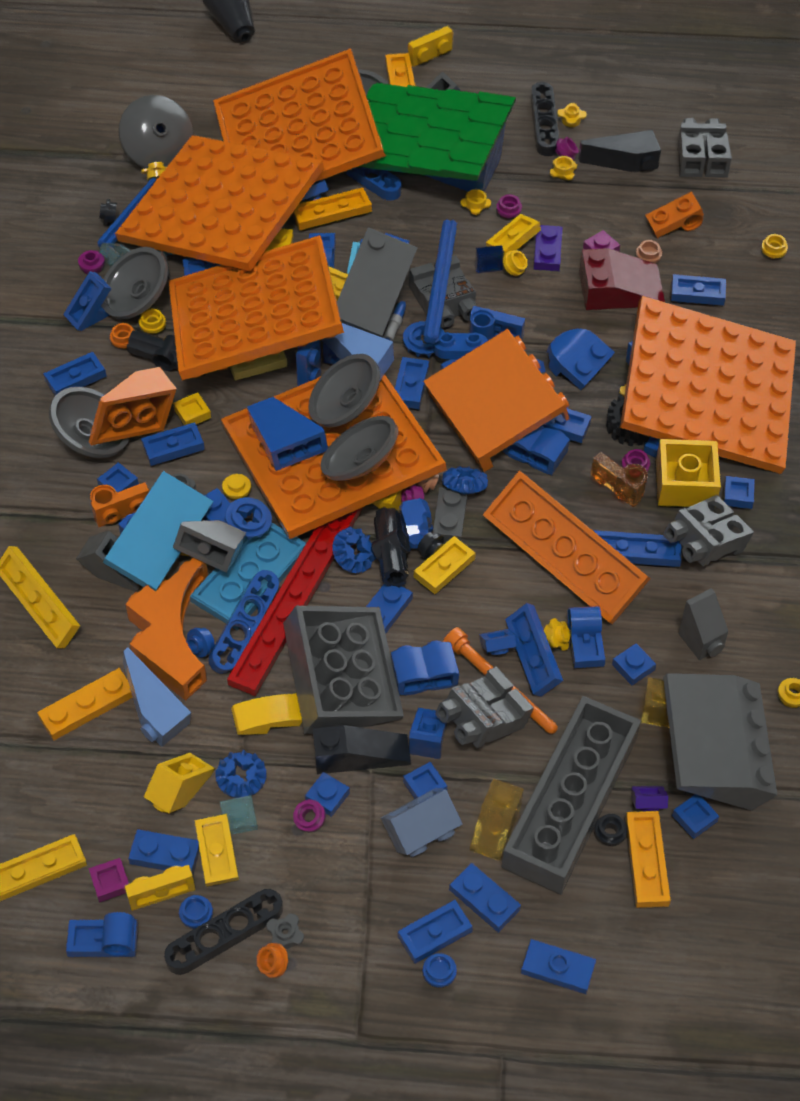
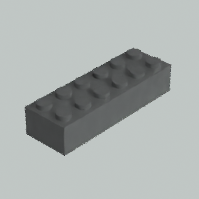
M582 696L504 848L502 868L562 895L637 740L641 720Z

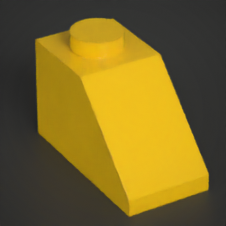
M192 753L159 763L144 798L152 802L153 806L161 812L171 813L184 808L213 774L215 768Z

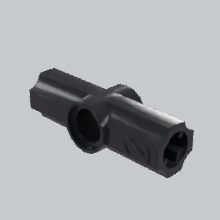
M139 330L132 331L127 344L129 353L153 360V363L164 371H172L174 368L178 369L174 335H166L164 338Z
M383 507L376 511V517L374 518L376 540L372 542V550L380 562L382 581L387 586L400 587L407 583L406 579L409 576L406 553L411 551V547L406 535L402 531L400 513L395 508Z

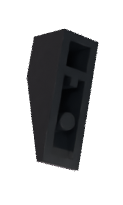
M653 130L581 140L578 160L579 163L629 172L654 170L659 167L661 148Z
M347 725L313 728L317 774L411 765L407 734Z

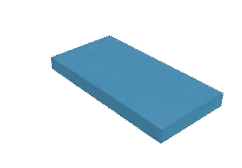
M163 471L106 555L103 563L143 587L148 585L156 591L181 553L173 548L180 524L186 521H202L213 500Z
M271 522L269 531L265 532L261 538L256 536L248 540L245 537L239 555L227 573L215 568L190 595V602L227 623L250 580L259 571L269 570L277 576L280 583L291 571L306 542L297 537L289 540L284 529ZM263 579L261 581V587L255 595L261 596L268 588L267 580ZM252 602L244 603V611L247 615L251 616L257 609V606ZM233 626L232 628L238 631L240 627Z

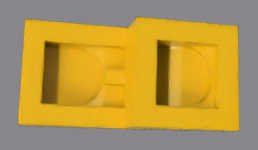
M281 694L256 698L235 704L231 708L238 735L267 734L271 727L300 726L302 723L297 694Z

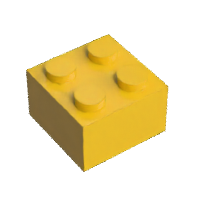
M660 439L656 456L658 506L690 507L715 495L719 496L721 483L717 441Z

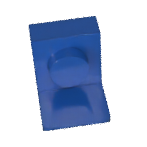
M89 271L63 315L78 331H82L110 316L101 305L112 288L98 273Z
M418 707L409 736L410 754L436 759L441 758L447 723L441 722L436 716V710Z

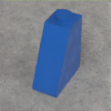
M271 397L247 407L251 426L275 471L323 453L328 449L324 429L278 399Z

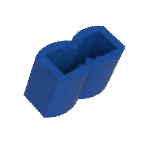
M540 426L502 451L517 461L528 463L533 468L552 475L568 452L570 439L559 430Z
M431 641L423 647L405 645L391 652L399 695H412L426 690H440L458 685L459 671L451 642Z

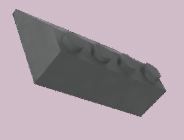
M296 605L283 625L304 733L313 734V728L341 725L361 728L402 719L404 714L380 607Z
M665 674L663 680L677 789L751 811L777 796L760 683L736 675Z

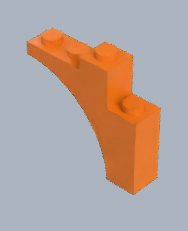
M196 558L185 561L180 566L178 572L169 580H164L156 591L146 585L139 592L132 594L125 604L129 621L142 630L132 639L130 643L131 651L163 684L185 701L207 681L205 665L193 654L183 635L184 618L190 602V595L208 576L207 563Z

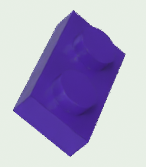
M540 225L541 231L536 234L534 270L560 271L562 227Z

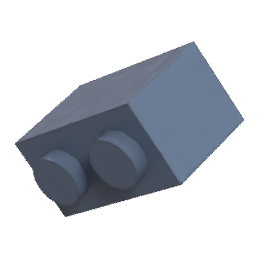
M434 788L381 817L397 853L410 855V857L419 855L427 850V844L435 839L442 841L455 834L454 829L462 825L447 790L442 788Z

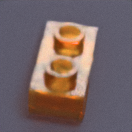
M599 452L593 457L591 476L595 481L606 486L621 501H625L630 506L635 507L643 498L648 478V472L643 466L630 464L622 468L604 453Z

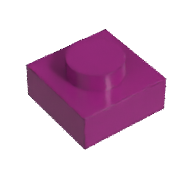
M604 230L583 243V249L609 248L620 251V244Z
M121 858L88 868L99 902L126 893L125 885H128L129 882Z

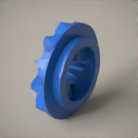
M426 321L409 325L403 333V345L407 347L408 353L415 352L417 357L421 354H426L430 357L432 353H435L434 344H425L420 340L421 335L424 337ZM440 327L439 335H441L442 333H445L444 330H443L441 327Z
M458 466L457 468H449L448 471L443 473L442 483L445 487L460 494H474L487 488L488 479L487 474L480 472L479 469Z
M244 497L236 499L229 504L224 520H226L227 524L247 532L245 537L249 540L256 536L261 538L265 532L269 531L272 515L269 508L260 500ZM254 513L253 520L244 525L243 519Z
M348 527L337 533L333 540L332 550L335 560L344 570L350 573L366 571L376 559L369 540L371 535L362 533V528L353 529ZM355 543L357 544V550L361 551L357 555L354 554V549L350 547Z
M244 749L239 753H232L230 751L226 758L220 759L217 770H215L216 782L219 788L225 794L235 798H245L257 793L266 781L267 773L264 761H261L256 753L250 754ZM237 765L242 770H247L246 782L239 775H235Z

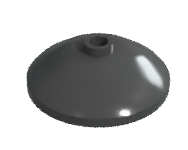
M147 95L136 99L125 109L120 118L118 134L126 155L135 164L147 169L148 164L152 162H162L163 166L167 167L193 135V127L189 116L178 103L164 96ZM157 125L163 127V133H159L156 130Z
M141 247L131 250L120 257L111 266L103 279L112 288L101 305L105 312L116 319H129L144 313L152 307L161 296L167 282L168 265L164 256L154 248Z
M354 354L332 365L321 376L311 393L308 405L311 418L322 427L332 428L347 424L361 415L371 404L379 388L380 368L377 362L366 354Z
M86 387L66 388L54 397L49 407L51 426L61 441L72 450L90 457L107 458L120 453L128 443L129 438L90 445L88 442L98 404L104 394Z
M376 416L350 427L336 438L324 453L321 460L322 472L330 480L348 481L375 471L393 450L398 437V426L390 417Z

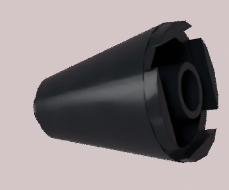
M202 0L204 6L236 42H247L252 38L255 28L249 0Z

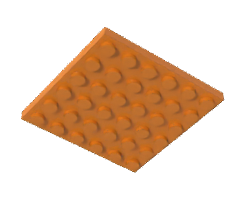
M351 48L213 100L223 141L322 160L324 169L315 182L386 156Z
M192 135L115 232L116 238L124 243L150 247L159 251L251 271L323 171L322 160Z
M321 235L264 252L251 271L219 265L169 280L178 372L182 381L198 378L206 373L225 370L233 365L252 362L260 357L279 354L287 349L305 346L311 342L332 338L344 333Z
M642 296L638 304L620 428L657 439L717 441L718 456L782 474L786 468L796 341Z
M385 374L380 380L379 388L373 401L361 415L341 426L332 428L322 427L325 431L327 446L329 447L343 432L363 420L376 416H387L394 420L398 426V437L393 450L375 471L360 478L348 481L328 479L321 470V460L325 452L275 471L251 426L247 408L221 419L224 430L289 540L447 470L446 462ZM321 377L278 394L274 398L315 422L309 414L308 405L313 388Z

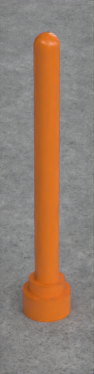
M459 627L451 630L444 638L443 642H451L454 653L457 655L462 654L484 675H486L488 670L494 668L470 646L468 635ZM518 690L534 707L530 717L547 733H556L558 729L557 724Z

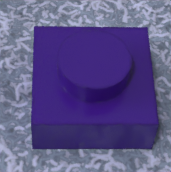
M631 786V799L636 809H640V811H659V808H668V794L664 786Z

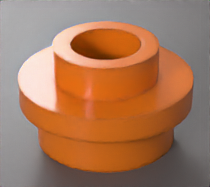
M127 323L115 325L110 333L112 345L117 348H127L129 336L135 329Z
M269 943L261 948L257 955V966L260 972L270 978H277L284 974L288 965V954L284 946L279 943Z

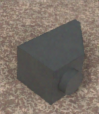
M220 520L186 521L180 524L173 548L227 573L239 555L247 532Z
M109 530L89 537L76 560L97 578L132 591H137L140 587L138 583L103 563L106 555L118 538Z
M711 588L686 601L678 634L698 660L709 655L711 657L718 655L725 648L729 631L716 593Z

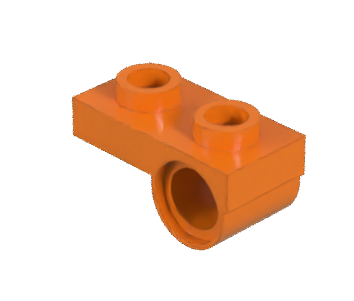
M692 191L645 215L657 238L679 227H682L685 231L695 230L702 224L704 219L702 208Z
M143 482L116 492L110 485L95 487L90 493L94 520L98 528L116 523L127 515L135 513L149 493L146 483Z

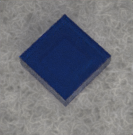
M502 245L476 248V273L502 270Z

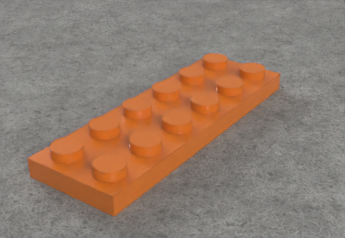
M520 470L483 514L484 517L590 607L599 606L601 616L610 624H613L651 579Z

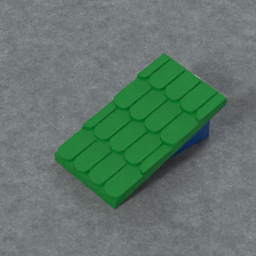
M376 83L370 87L367 99L386 156L358 167L421 174L468 192L473 189L485 192L501 159L505 124L515 104L516 97L481 91L478 94L452 89L443 91L412 85L403 87L384 83Z

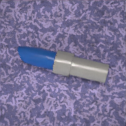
M401 301L397 304L389 318L383 338L393 341L397 330L402 324L406 302Z

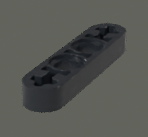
M537 82L532 86L531 90L536 150L540 155L549 157L557 153L556 141L559 140L554 90L552 85L547 82ZM539 109H548L549 112H540ZM542 125H548V126H551L552 128H550V129H542L540 126H542ZM545 139H549V145L546 144Z
M272 889L261 890L174 940L165 949L164 958L167 968L176 975L189 973L267 927L270 919L278 920L283 913V903L280 894ZM262 902L273 903L274 910L269 912L266 908L262 909ZM250 908H253L254 914L257 913L258 920L254 921L252 912L249 910ZM236 916H243L248 920V924L242 930H234L229 925L231 919ZM207 933H215L219 936V941L213 947H205L200 943L202 936ZM195 942L196 949L200 953L199 955H195L194 949L192 950L190 943ZM180 952L182 955H185L186 961L181 963L179 960H175L174 954Z

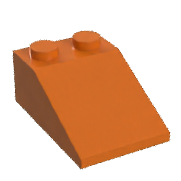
M160 367L135 371L100 398L88 442L90 445H96L164 431L177 388Z

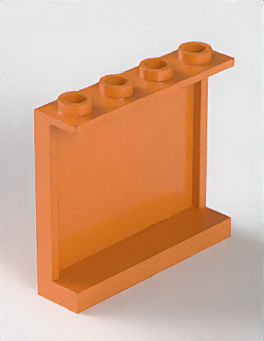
M508 329L423 381L429 396L483 472L493 467L490 459L492 456L561 414L566 421L570 419L567 407L570 405L562 392L558 394L553 389L555 385L550 376L539 371L541 367L533 354L528 356L524 351L526 346L518 335L514 337Z

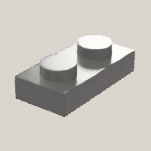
M439 487L433 532L441 534L444 537V542H448L453 536L461 541L468 494H460L449 488Z

